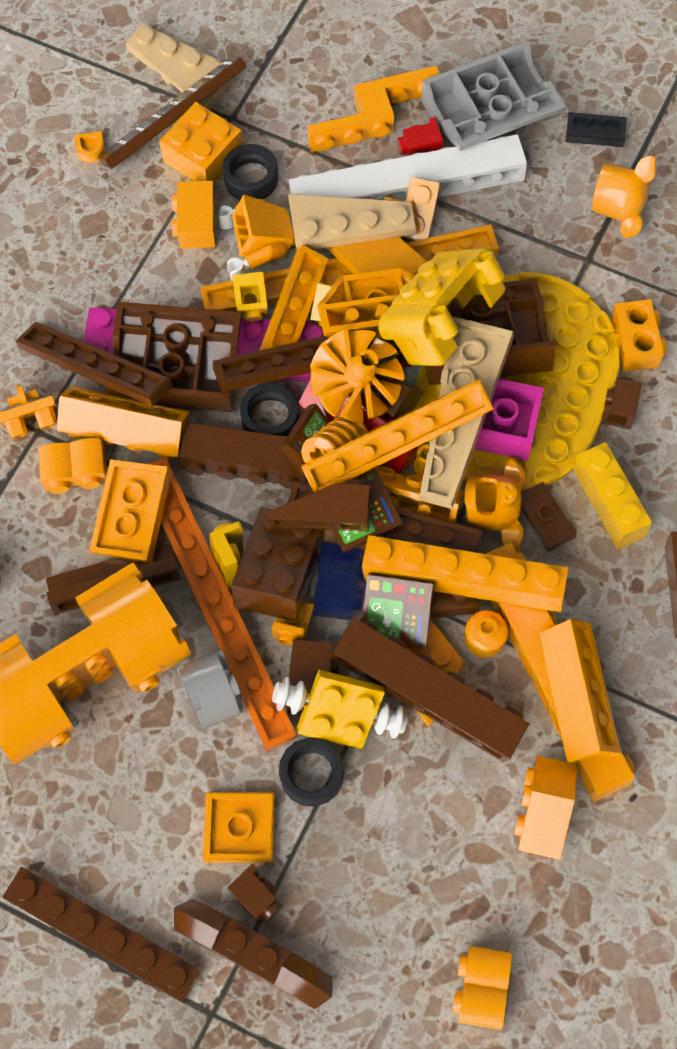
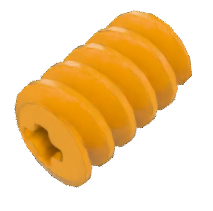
M338 416L304 442L301 450L302 458L306 463L368 433V430L364 423H355L342 416Z

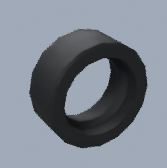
M255 144L240 145L231 150L224 158L222 171L225 188L237 200L240 201L243 195L256 199H265L276 189L279 179L276 158L265 147ZM249 163L260 164L268 172L264 179L250 184L234 179L233 173L238 167Z
M272 382L258 384L249 389L241 401L240 415L244 431L287 437L300 418L297 398L290 389L282 384ZM263 401H279L288 408V417L284 423L277 427H261L252 420L251 413L254 407Z
M305 738L294 742L285 750L279 764V777L284 792L292 801L302 806L317 807L328 803L338 794L343 784L344 765L340 753L332 744L320 738ZM307 753H318L324 756L332 769L331 779L323 789L315 792H308L298 788L291 776L294 762L301 755Z

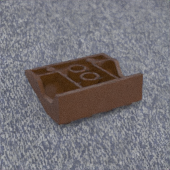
M536 279L503 282L505 292L492 308L488 306L483 295H474L463 309L459 308L453 299L446 306L452 317L513 331L514 338L500 377L553 371L556 344L555 341L549 340L547 334L544 304ZM444 365L425 366L429 385L441 384L440 380Z
M118 301L113 330V354L170 378L173 386L156 403L157 405L233 412L236 389L226 392L221 391L213 371V360L239 355L241 312ZM105 386L107 394L134 399Z

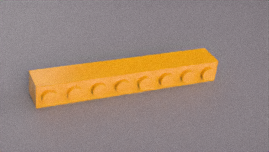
M512 543L486 553L488 555L526 561L522 552H516ZM491 601L496 613L501 615L506 621L508 637L562 740L540 640V633L557 625L554 612ZM622 752L613 757L591 756L573 763L578 764L577 771L593 803L629 787L635 779L633 775L636 773L631 758L627 754L623 755Z

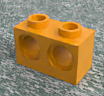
M652 300L615 303L611 322L615 328L614 332L618 347H620L622 372L659 368L663 355H666L667 347L665 338L660 337L659 334L660 315L658 310L653 309ZM631 320L640 321L642 324H636ZM638 347H645L648 351H642Z

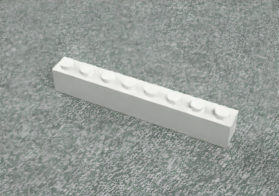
M518 134L500 136L461 151L457 147H444L436 151L414 153L411 156L395 159L388 158L380 162L358 164L354 167L340 170L332 169L309 176L301 175L297 178L289 179L290 194L373 200H384V197L390 196L406 200L410 177L440 182L441 186L438 197L523 181L525 180L527 161Z

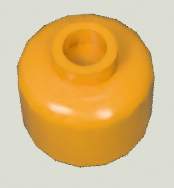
M484 610L476 612L469 618L465 626L464 642L467 649L479 658L495 657L502 652L508 638L506 621L494 611Z

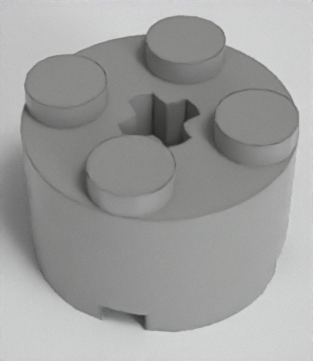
M222 650L212 652L177 668L189 702L202 730L246 711L236 680L227 669L229 667Z

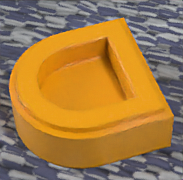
M103 131L74 135L78 157L82 161L89 163L98 161L97 157L106 150Z

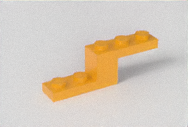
M437 66L354 85V105L357 114L308 125L307 137L310 152L326 151L332 147L355 144L362 140L374 137L380 138L394 133V113L390 104H399L406 100L422 97V81L440 74Z

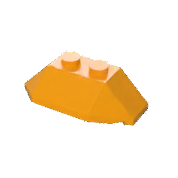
M402 268L340 276L317 306L324 336L331 337L344 329H348V332L370 330L376 332L372 340H375V338L383 339L379 333L380 318L392 305V301L400 294V289L410 282L415 275Z

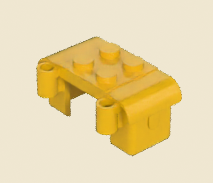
M492 248L439 251L431 261L419 267L415 277L400 289V294L381 316L379 321L381 337L384 340H394L408 364L412 366L444 365L458 348L453 337L459 331L446 306L453 299L455 304L463 309L474 295H483L488 306L492 308L505 292V286L502 282L505 274L496 260L498 256L496 251Z

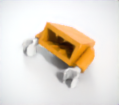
M243 195L235 209L224 205L218 210L217 220L219 228L226 230L234 226L240 256L246 258L241 260L235 257L227 262V271L230 273L232 282V275L245 274V269L249 267L254 269L269 261L281 260L286 255L290 246H296L289 213L282 207L267 203L263 199Z

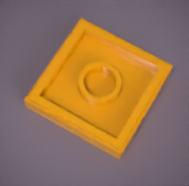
M206 792L203 862L273 864L274 792Z

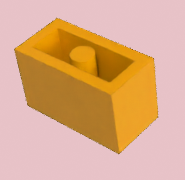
M213 181L177 182V194H172L173 212H177V219H172L173 237H178L180 249L215 247V192Z

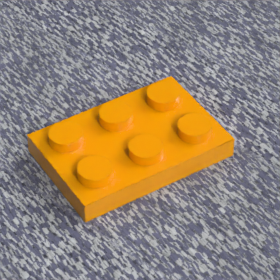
M110 459L89 552L99 556L152 563L173 470L167 466Z

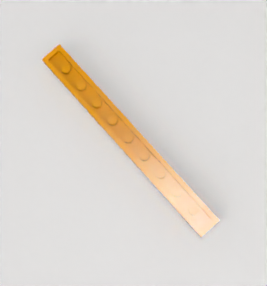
M491 224L406 243L427 262L431 261L442 250L492 248L499 255V246ZM337 258L328 259L320 282L335 283L340 276L353 273ZM290 268L263 274L267 306L277 304ZM232 281L200 287L204 309L237 312ZM249 296L245 299V303H256V299Z

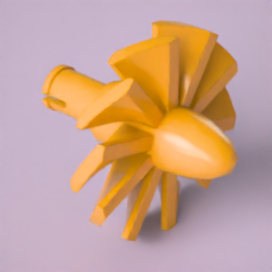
M344 329L323 342L316 351L310 365L311 388L313 395L319 397L324 408L332 416L336 417L346 398L351 393L352 395L340 416L355 423H363L361 391L366 396L368 419L377 418L385 414L389 409L371 390L370 385L375 386L392 406L397 401L401 385L379 380L374 375L380 374L404 381V372L397 358L377 365L378 360L398 352L391 344L379 338H375L370 348L367 349L376 332L370 330L348 332V329Z

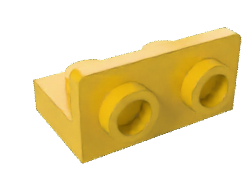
M239 521L233 524H221L213 532L209 533L211 554L229 591L232 590L231 585L237 572L239 561H241L239 553L244 552L243 529Z

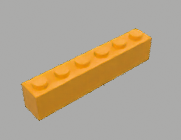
M368 535L362 563L364 580L367 579V574L373 573L435 582V592L561 612L568 572V567Z

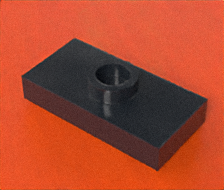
M568 112L565 142L624 147L626 117Z

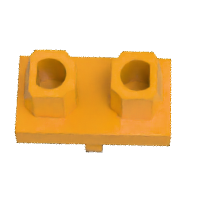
M22 384L15 386L18 395L7 398L9 407L21 404V406L0 412V422L3 426H6L13 439L29 434L24 419L36 416L41 430L57 425L54 411L57 407L52 395L29 403L28 401L39 398L37 389L25 392Z

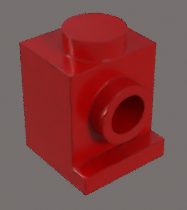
M435 117L429 118L428 124L413 125L410 128L403 129V137L397 138L400 155L411 156L414 153H426L443 148V139Z

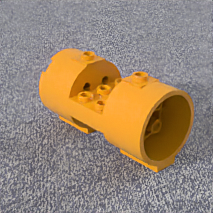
M134 562L75 597L90 626L42 656L32 660L16 634L0 643V747L14 766L43 748L48 749L53 746L56 749L72 739L70 734L75 732L76 729L60 705V702L64 699L70 702L84 693L83 688L93 681L95 684L105 681L113 674L111 670L116 667L134 694L140 690L143 693L148 692L160 683L159 678L163 676L164 672L191 656L186 641L179 637L180 633L170 613L148 580L143 582V575L137 569Z

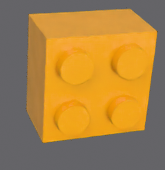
M195 102L159 140L163 162L193 181H213L214 184L223 175L222 165L224 158L231 150L243 145L241 129Z

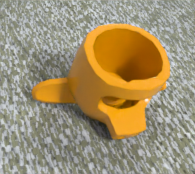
M643 157L638 162L635 170L605 163L599 174L593 196L592 211L622 221L620 232L624 238L636 236L643 227V219L640 214L649 197V182L655 178L656 157Z
M514 459L507 460L503 469V476L469 474L464 490V502L467 514L466 526L481 530L501 531L502 543L504 545L512 543L516 552H518L523 538V527L517 519L521 511L522 494L520 487L524 484L525 473L521 465Z

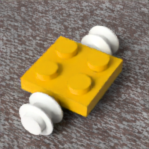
M318 670L310 693H307L303 681H299L296 686L290 685L289 678L285 677L282 683H276L272 696V702L277 703L278 711H281L286 705L291 707V713L295 715L304 707L297 725L298 734L359 749L363 748L372 724L377 735H381L384 730H389L390 737L395 739L399 733L402 734L405 731L408 719L407 714L404 713L403 706L398 705L393 711L390 710L388 702L381 704L385 694L382 685Z

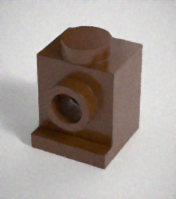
M618 377L614 389H607L601 423L631 430L642 383L635 382L628 377Z
M252 863L227 889L230 895L259 924L263 919L269 922L280 912L283 906L274 896L278 890L265 876L260 880L257 878L260 873L258 868Z

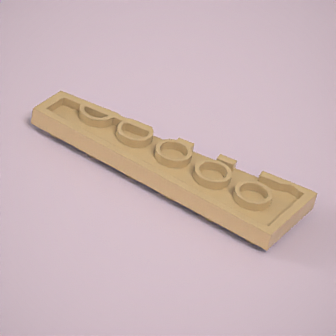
M452 317L459 328L458 333L453 337L458 348L446 361L444 370L442 369L439 397L476 379H480L491 402L514 338L513 331ZM487 413L430 440V448L427 453L420 492L422 501L453 509Z

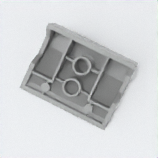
M527 41L422 81L421 102L430 118L435 117L439 130L459 151L566 110V105L551 80L543 81L533 65L530 45Z

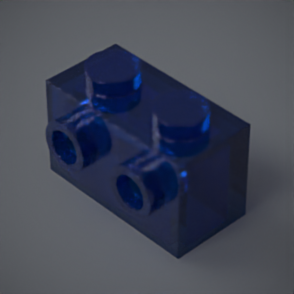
M322 543L312 616L351 621L354 611L361 609L363 591L357 590L358 579H364L363 560H360L361 548H355L343 554L340 545Z

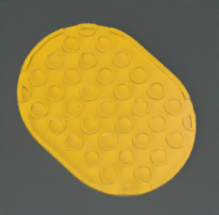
M523 271L519 272V274L506 275L503 278L502 282L537 280L544 304L547 334L549 340L555 341L556 344L553 371L499 378L544 388L528 461L474 449L462 482H467L469 474L503 476V469L507 460L514 459L521 465L525 473L524 484L520 487L521 492L542 482L548 486L568 475L574 468L577 454L591 448L602 421L601 417L607 389H614L619 374L620 347H618L614 332L615 328L606 312L602 311L591 300L592 297L578 286L559 277L538 272ZM422 366L416 381V387L422 390L424 394L414 410L439 398L441 384L429 385L426 368Z

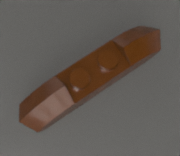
M190 899L174 907V930L198 945L313 1009L318 1008L332 997V976L293 952L197 900Z

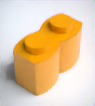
M87 438L70 443H52L38 447L40 480L45 491L62 494L76 486H81L84 489H95L100 484L105 483L107 466L105 447L101 438Z
M469 946L467 955L460 954L457 976L464 977L462 991L455 990L452 1008L453 1013H459L458 1023L496 1030L503 1028L512 953Z

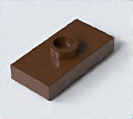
M544 482L521 493V511L548 552L576 537L577 533Z

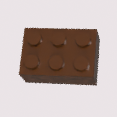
M261 507L231 585L233 606L297 622L324 544V529L270 526L266 516L267 512L273 509Z

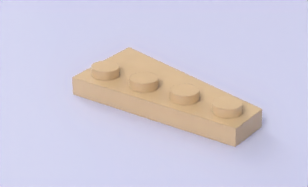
M143 23L139 25L126 42L127 49L151 70L155 69L162 75V79L169 85L173 84L181 93L222 63V61ZM235 77L199 104L211 110Z
M288 194L296 251L302 244L314 250L416 234L411 202Z

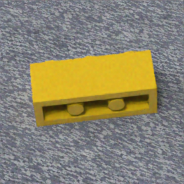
M602 443L577 454L573 471L617 550L646 538L652 521L607 443Z

